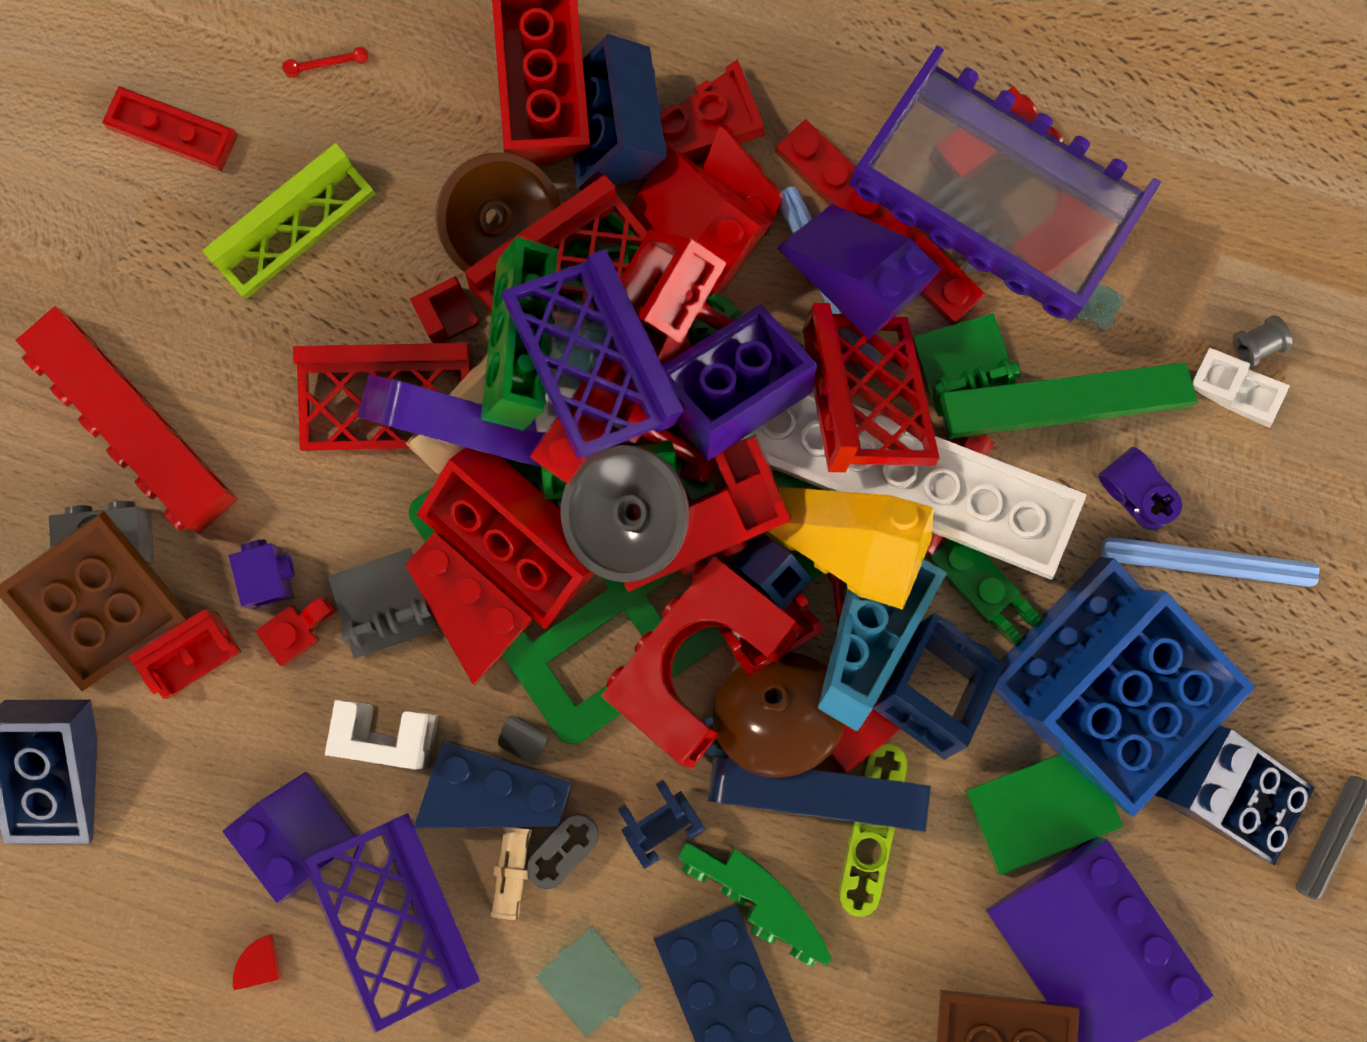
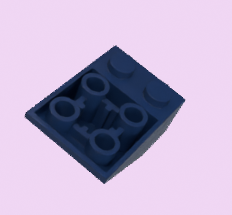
M1220 725L1154 796L1206 828L1266 862L1275 865L1314 787L1234 730Z

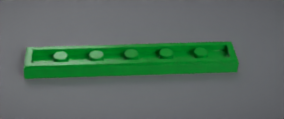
M1186 362L945 392L939 398L949 439L1189 408L1198 402Z

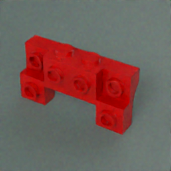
M756 434L736 442L715 456L727 485L688 502V529L678 554L669 565L657 574L642 580L624 582L628 592L677 570H680L682 575L692 573L705 562V558L719 552L722 558L733 555L746 548L744 541L791 521V514L773 477L774 473ZM637 504L632 509L633 516L636 519L641 517V508Z

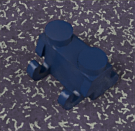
M663 779L656 783V786L667 804L637 823L626 804L618 808L627 824L621 831L644 869L660 860L655 850L648 854L646 852L690 823L691 826L685 829L690 840L706 830L682 791L673 796Z

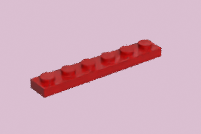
M806 118L776 146L775 153L829 206L834 204L912 239L941 268L920 295L950 325L956 324L983 298L985 293L918 227L901 223L894 217L892 211L878 202L870 203L856 193L855 188L849 185L856 167Z

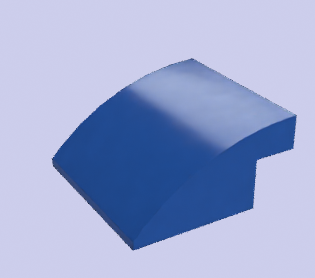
M1099 557L1041 617L1042 622L1035 628L1032 627L1022 637V640L1001 659L1005 666L993 692L1053 750L1061 754L1080 774L1129 815L1134 817L1256 687L1167 592L1143 589L1115 558Z

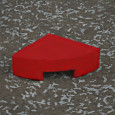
M273 933L257 939L240 955L233 972V991L276 981L281 978Z

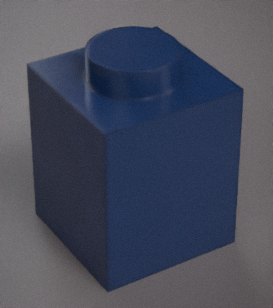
M764 533L758 535L731 563L752 587L781 610L812 579L792 553Z

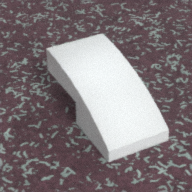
M1209 348L1193 381L1194 390L1217 404L1270 428L1290 385L1249 370L1250 363Z

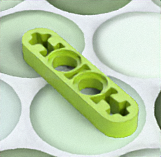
M883 744L866 757L863 777L880 779L882 771L880 767L875 766L876 757H884L886 751L892 752L891 759L898 762V767L896 770L888 771L886 780L905 782L907 758L899 747L892 744ZM852 822L838 888L839 902L849 914L856 917H864L871 914L877 908L880 902L895 827ZM866 838L876 840L880 847L879 858L871 864L860 862L856 856L857 844ZM852 866L864 872H876L875 880L865 877L864 890L870 894L869 901H861L859 907H853V900L847 896L849 889L856 890L860 877L857 874L850 875Z

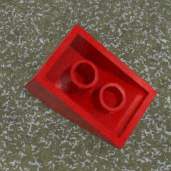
M669 146L666 150L667 158L654 168L629 207V210L647 232L651 229L692 239L727 263L709 293V296L713 297L726 291L772 224V221L673 146Z

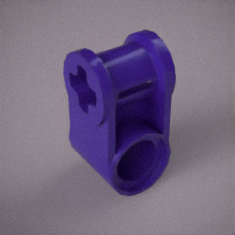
M1130 447L1098 474L1099 481L1105 490L1115 500L1120 502L1136 520L1137 524L1145 529L1158 530L1176 520L1181 514L1182 500L1178 492L1157 471L1152 461L1136 447ZM1160 501L1164 507L1159 514L1155 515L1150 509L1154 503Z

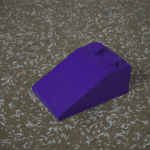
M834 204L824 209L778 247L868 339L914 301L941 270L912 239Z

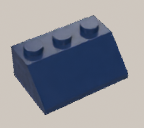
M607 34L583 59L590 147L573 154L576 184L579 190L585 189L603 175H606L614 185L643 179L667 158L650 47Z

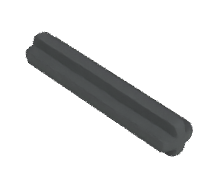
M1351 776L1348 779L1296 884V890L1302 895L1319 901L1322 899L1367 807L1366 779L1358 776Z

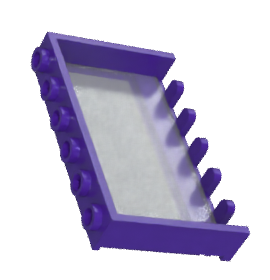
M937 45L856 166L849 185L855 188L856 193L870 203L878 202L892 211L894 217L901 223L908 226L915 225L928 233L931 240L938 246L945 249L952 248L967 258L969 264L977 270L991 272L1004 280L1005 285L1011 291L1019 295H1028L1038 301L1048 314L1060 319L1065 318L1071 322L1087 304L1158 189L1161 181L1153 178L1142 191L1123 180L1121 177L1128 168L1124 161L1116 158L1112 159L1105 169L1084 156L1090 147V142L1086 138L1075 136L1068 146L1048 134L1047 131L1053 124V120L1047 114L1039 113L1033 123H1030L1010 111L1016 101L1015 96L1011 92L1002 90L994 101L974 89L979 75L973 69L964 68L959 78H956L938 67L937 65L944 49Z

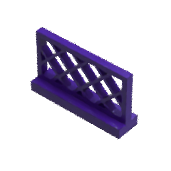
M606 249L590 254L584 263L503 290L501 297L577 459L656 429L657 432H660L675 425L684 410ZM580 278L587 292L584 305L559 296L558 293L562 284ZM555 287L553 293L547 291V289ZM532 295L549 302L542 320L523 313L518 300ZM590 301L595 310L588 308ZM553 305L579 315L572 333L547 323ZM584 317L602 324L607 334L603 345L577 335ZM530 327L538 330L535 337ZM542 332L568 342L561 361L542 354L538 345ZM609 342H611L614 350L607 348ZM573 345L598 355L592 373L566 363ZM603 357L622 365L626 374L622 386L596 376ZM550 368L557 370L555 377H553ZM561 373L587 383L580 402L561 394L557 385ZM629 382L634 391L627 389ZM592 385L618 395L611 414L585 404ZM625 398L641 405L647 419L632 424L616 417L622 399ZM568 408L576 411L574 418ZM581 413L607 424L602 437L584 443L577 428ZM612 426L621 429L610 433Z
M408 813L302 861L374 1032H378L459 990L466 989L480 982L417 832L413 829L414 825ZM378 836H382L388 850V856L383 869L359 860L365 843ZM357 846L353 858L342 854ZM332 857L350 864L341 888L325 883L316 864ZM392 862L397 874L389 872ZM356 867L380 875L370 900L347 891ZM386 878L402 884L405 890L406 897L400 911L377 903ZM328 891L338 895L334 905ZM344 897L368 906L358 931L343 926L337 915ZM410 904L416 917L407 914ZM374 909L398 917L388 942L365 934ZM404 920L419 925L423 932L424 938L418 953L395 945ZM346 934L356 937L352 948ZM362 940L385 948L376 974L361 969L355 958ZM428 947L434 959L425 956ZM392 951L415 959L406 985L383 977ZM422 962L438 968L445 984L444 987L430 994L413 988ZM364 977L374 980L370 991ZM380 983L404 991L397 1010L383 1018L380 1017L374 1003ZM410 994L421 997L407 1005Z

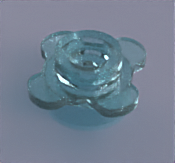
M1098 284L1087 304L1076 318L1080 321H1091L1097 324V327L1102 331L1109 330L1115 324L1113 317L1118 309L1123 306L1124 298L1121 293L1114 291L1112 288ZM1101 303L1103 308L1098 310L1095 304Z

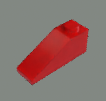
M603 357L596 376L622 386L626 374L621 364ZM581 382L571 396V399L581 401L587 386L586 382ZM629 382L627 389L633 391V388ZM592 385L585 404L611 414L618 395ZM625 398L622 399V402H621V404H620V407H619L618 411L620 410V408L622 407V405H623L624 402L626 401ZM568 408L574 418L576 411ZM581 413L577 428L584 443L602 437L607 424ZM558 416L529 455V457L567 484L588 457L585 456L577 459Z

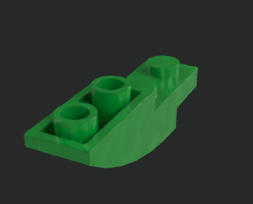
M688 840L685 841L678 854V859L685 862L681 870L705 883L708 876L723 884L720 891L723 895L741 905H744L747 899L752 901L753 903L746 914L747 920L753 923L750 930L752 933L771 944H774L776 939L779 938L791 945L790 954L810 967H813L816 961L825 966L829 965L832 958L818 930L794 896L774 875L734 846L727 859L723 861Z

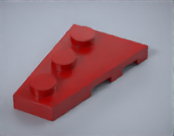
M738 59L726 66V72L711 83L708 80L704 81L695 88V94L679 105H669L660 113L666 150L669 146H673L690 160L708 155L717 130L722 124L730 127L734 132L732 134L739 144L765 136L763 121Z
M435 532L405 564L473 685H476L534 620Z

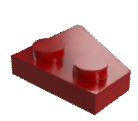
M725 124L720 125L702 169L770 219L773 224L785 194L772 179L765 176L761 165L751 153L748 155L732 135L734 132L730 127ZM772 224L770 225V227L767 229V231L765 232V234H764L763 236H765V237L767 236V234L769 233V231H770V229H771Z

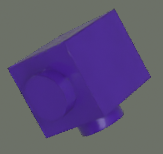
M265 539L255 540L242 544L240 546L241 552L228 555L242 607L256 609L295 598L290 578L295 576L294 565L288 552L283 553L281 547L272 543L267 544Z

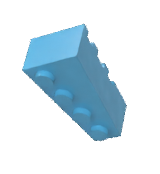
M923 559L904 609L859 597L847 589L818 709L858 732L874 707L947 572Z

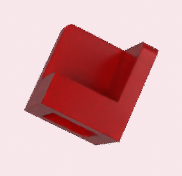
M452 277L410 298L432 343H443L479 324V320L457 277Z

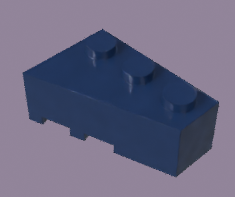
M442 741L413 829L558 826L562 822L574 780L452 741Z

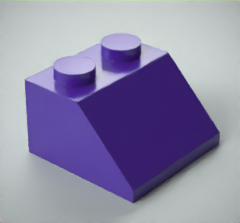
M307 772L299 775L256 803L222 831L276 903L292 897L310 882L302 862L304 859L356 837ZM332 857L316 864L319 872H323L337 859Z

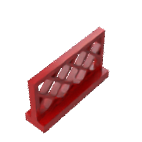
M603 175L465 271V275L471 292L479 302L482 300L492 313V295L494 294L497 260L516 237L557 248L559 251L556 272L562 270V265L575 266L587 261L585 258L564 256L566 244L573 239L590 240L589 255L595 253L597 241L621 244L619 263L612 262L621 279L629 265L624 263L627 245L640 246L648 232L616 195L614 184L606 175ZM615 211L624 221L623 235L598 232L600 220ZM593 226V231L587 230ZM629 229L635 236H629ZM562 284L559 294L583 295L581 305H584L587 298V292L584 287ZM590 301L588 308L595 310ZM554 305L552 325L553 322H560L556 327L568 332L573 330L579 315L575 313L572 315L555 313L556 305ZM551 336L550 345L559 339Z
M813 303L802 332L806 352L817 363L813 392L828 472L846 473L850 464L936 466L940 456L908 317L895 316L879 330L897 331L899 343L893 347L878 336L877 333L868 339L844 314H833L830 303ZM837 329H850L861 339L854 345H851L838 335ZM866 343H869L885 355L878 364L860 351ZM850 359L868 372L861 380L845 370V364ZM893 361L906 371L907 378L901 382L886 371L884 367ZM874 377L893 391L886 399L867 386ZM857 394L876 408L868 417L852 405V399ZM898 396L914 406L915 413L910 418L891 404ZM881 413L901 426L893 436L874 422ZM865 430L884 445L880 449H861L859 435ZM908 432L922 442L923 450H911L900 442L899 439Z
M469 343L293 346V364H297L300 451L409 449L410 447L406 444L408 440H403L390 426L379 424L382 428L369 441H361L348 429L358 418L359 408L342 423L326 407L342 390L360 406L361 399L347 385L361 372H368L370 375L378 377L381 376L377 372H392L387 378L394 380L401 372L411 371L424 383L421 387L440 392L432 383L444 371L461 370V381L471 371V363L473 362L472 345ZM419 371L435 372L426 379ZM325 373L337 384L322 402L309 392V374ZM334 373L349 374L341 381ZM310 401L316 406L311 414ZM322 412L339 429L326 442H311L310 424ZM387 432L394 440L379 439ZM344 433L352 441L336 440Z

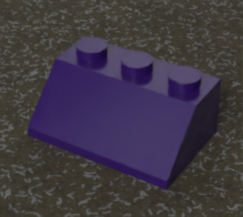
M760 304L665 363L662 367L684 410L677 420L679 428L709 461L810 395L813 391L817 363Z

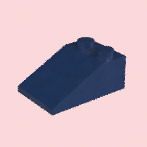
M91 699L4 700L0 704V831L3 843H90L93 840L97 733Z

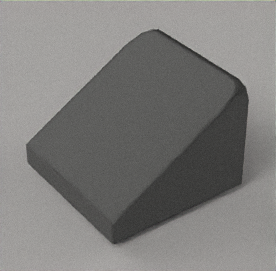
M511 715L507 716L503 724L498 745L524 761L535 764L550 737H548L549 734L517 716Z

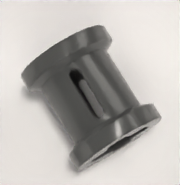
M1276 315L1265 319L1264 325L1249 332L1241 330L1233 335L1234 350L1240 360L1250 363L1249 368L1258 365L1261 358L1276 351L1284 353L1290 350L1293 345L1290 330L1286 323Z

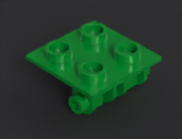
M994 313L912 337L938 417L943 416L939 398L945 392L1017 384L1015 378L1020 377V369L1017 362L1009 361Z

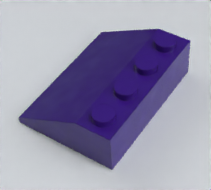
M1097 837L1084 842L986 909V912L1045 1001L1074 1004L1079 1007L1077 1042H1137L1176 1023L1214 996L1108 839Z

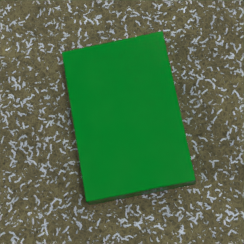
M1056 754L965 790L999 875L1124 827L1114 802L1080 774L1061 754Z

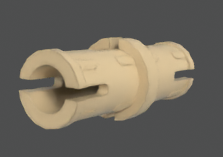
M503 827L504 832L499 866H494L493 872L497 879L490 916L500 919L519 920L524 879H528L526 862L532 829Z

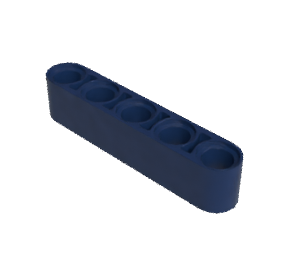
M713 757L708 801L926 831L931 786L811 769L790 777H763L742 769L729 758Z

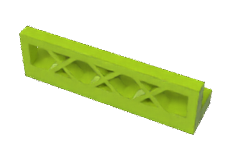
M334 143L201 251L246 300L376 194L352 166L346 154ZM348 175L361 189L349 200L333 199L335 185ZM324 194H326V199H321V197ZM309 206L325 207L323 221L316 227L301 226L302 212ZM332 208H338L332 213ZM293 220V225H287ZM277 232L292 233L289 249L282 254L268 253L269 239ZM300 234H306L299 240ZM260 247V252H254ZM244 259L259 260L257 274L244 285L231 271ZM267 260L272 261L268 266H266Z

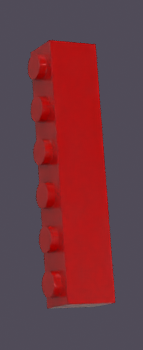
M54 306L15 340L26 352L21 357L22 360L37 375L42 376L45 373L54 383L49 388L51 392L64 405L69 407L73 404L81 412L82 415L78 418L79 423L95 438L101 434L110 444L106 449L108 455L122 468L125 469L128 465L139 476L134 480V483L150 499L153 500L156 497L160 499L167 507L162 512L163 515L179 531L186 528L200 534L238 500L71 316Z

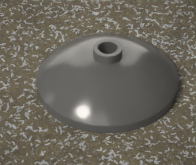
M611 446L589 455L570 482L566 483L561 501V523L571 551L587 569L608 580L632 582L657 574L676 557L683 545L688 529V501L678 475L660 456L637 446ZM635 504L641 508V517L639 519H636L632 513Z

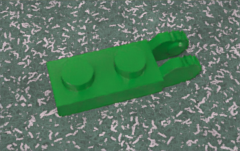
M949 539L928 558L931 564L947 572L945 579L986 623L990 622L1010 644L1016 646L1022 640V637L1017 628L999 614L1008 604L1030 626L1035 628L1042 622L1036 610L1024 598L1019 596L1021 592L985 553Z

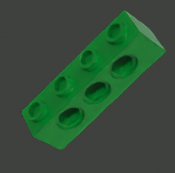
M516 237L497 260L481 420L524 430L545 410L546 390L501 295L503 290L555 273L558 260L557 248ZM555 287L547 289V291L553 293ZM532 295L518 300L523 313L542 320L549 302ZM553 308L547 320V323L551 325L553 318ZM530 327L535 337L538 330ZM542 332L538 345L542 354L549 356L551 335Z

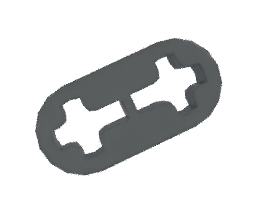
M582 814L570 816L536 850L528 861L527 866L528 877L534 885L543 889H551L557 887L590 853L598 841L599 831L594 820ZM584 823L589 828L586 837L590 842L586 846L578 842L568 852L563 847L564 843L571 836L567 828L570 824L579 827ZM559 851L564 858L555 867V870L559 873L558 877L554 879L548 875L542 879L537 874L541 868L537 862L538 859L542 857L547 861Z

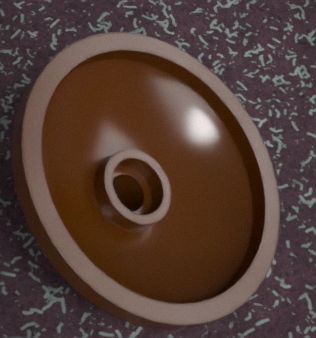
M509 153L482 154L458 166L445 181L439 193L435 210L437 235L446 255L465 273L468 268L560 206V199L549 177L531 161ZM494 209L498 214V219L494 224L489 225L486 221V214L489 210Z
M789 652L782 656L777 664L773 662L750 676L740 666L735 669L719 689L713 707V726L720 734L717 739L725 754L742 769L756 775L771 778L798 775L824 761L839 743L845 728L844 723L818 709L827 668L811 657ZM773 696L782 697L781 701L777 704L767 703Z

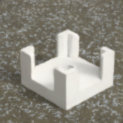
M334 701L325 755L415 770L430 768L439 715L404 712L401 717L396 744L397 736L370 732L374 712L373 705L352 701Z

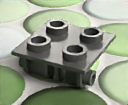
M411 548L327 576L344 628L340 629L341 636L345 645H350L354 659L438 630L429 606L405 566L413 556Z

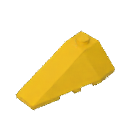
M778 487L791 514V521L764 532L765 535L790 551L797 550L812 560L814 567L823 573H832L847 583V589L859 597L904 609L932 539L933 507L892 495Z

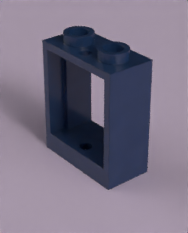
M933 613L919 623L872 709L945 760L969 746L1005 663L994 656L987 647L976 643L957 629L951 621L942 618L937 613ZM925 648L969 680L953 716L946 713L907 684Z

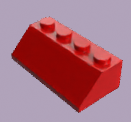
M492 0L504 153L518 155L537 166L550 165L589 148L590 139L578 0Z
M467 447L448 460L417 513L419 518L545 630L595 575L571 551L562 528L561 509L551 500H545V495L500 456Z

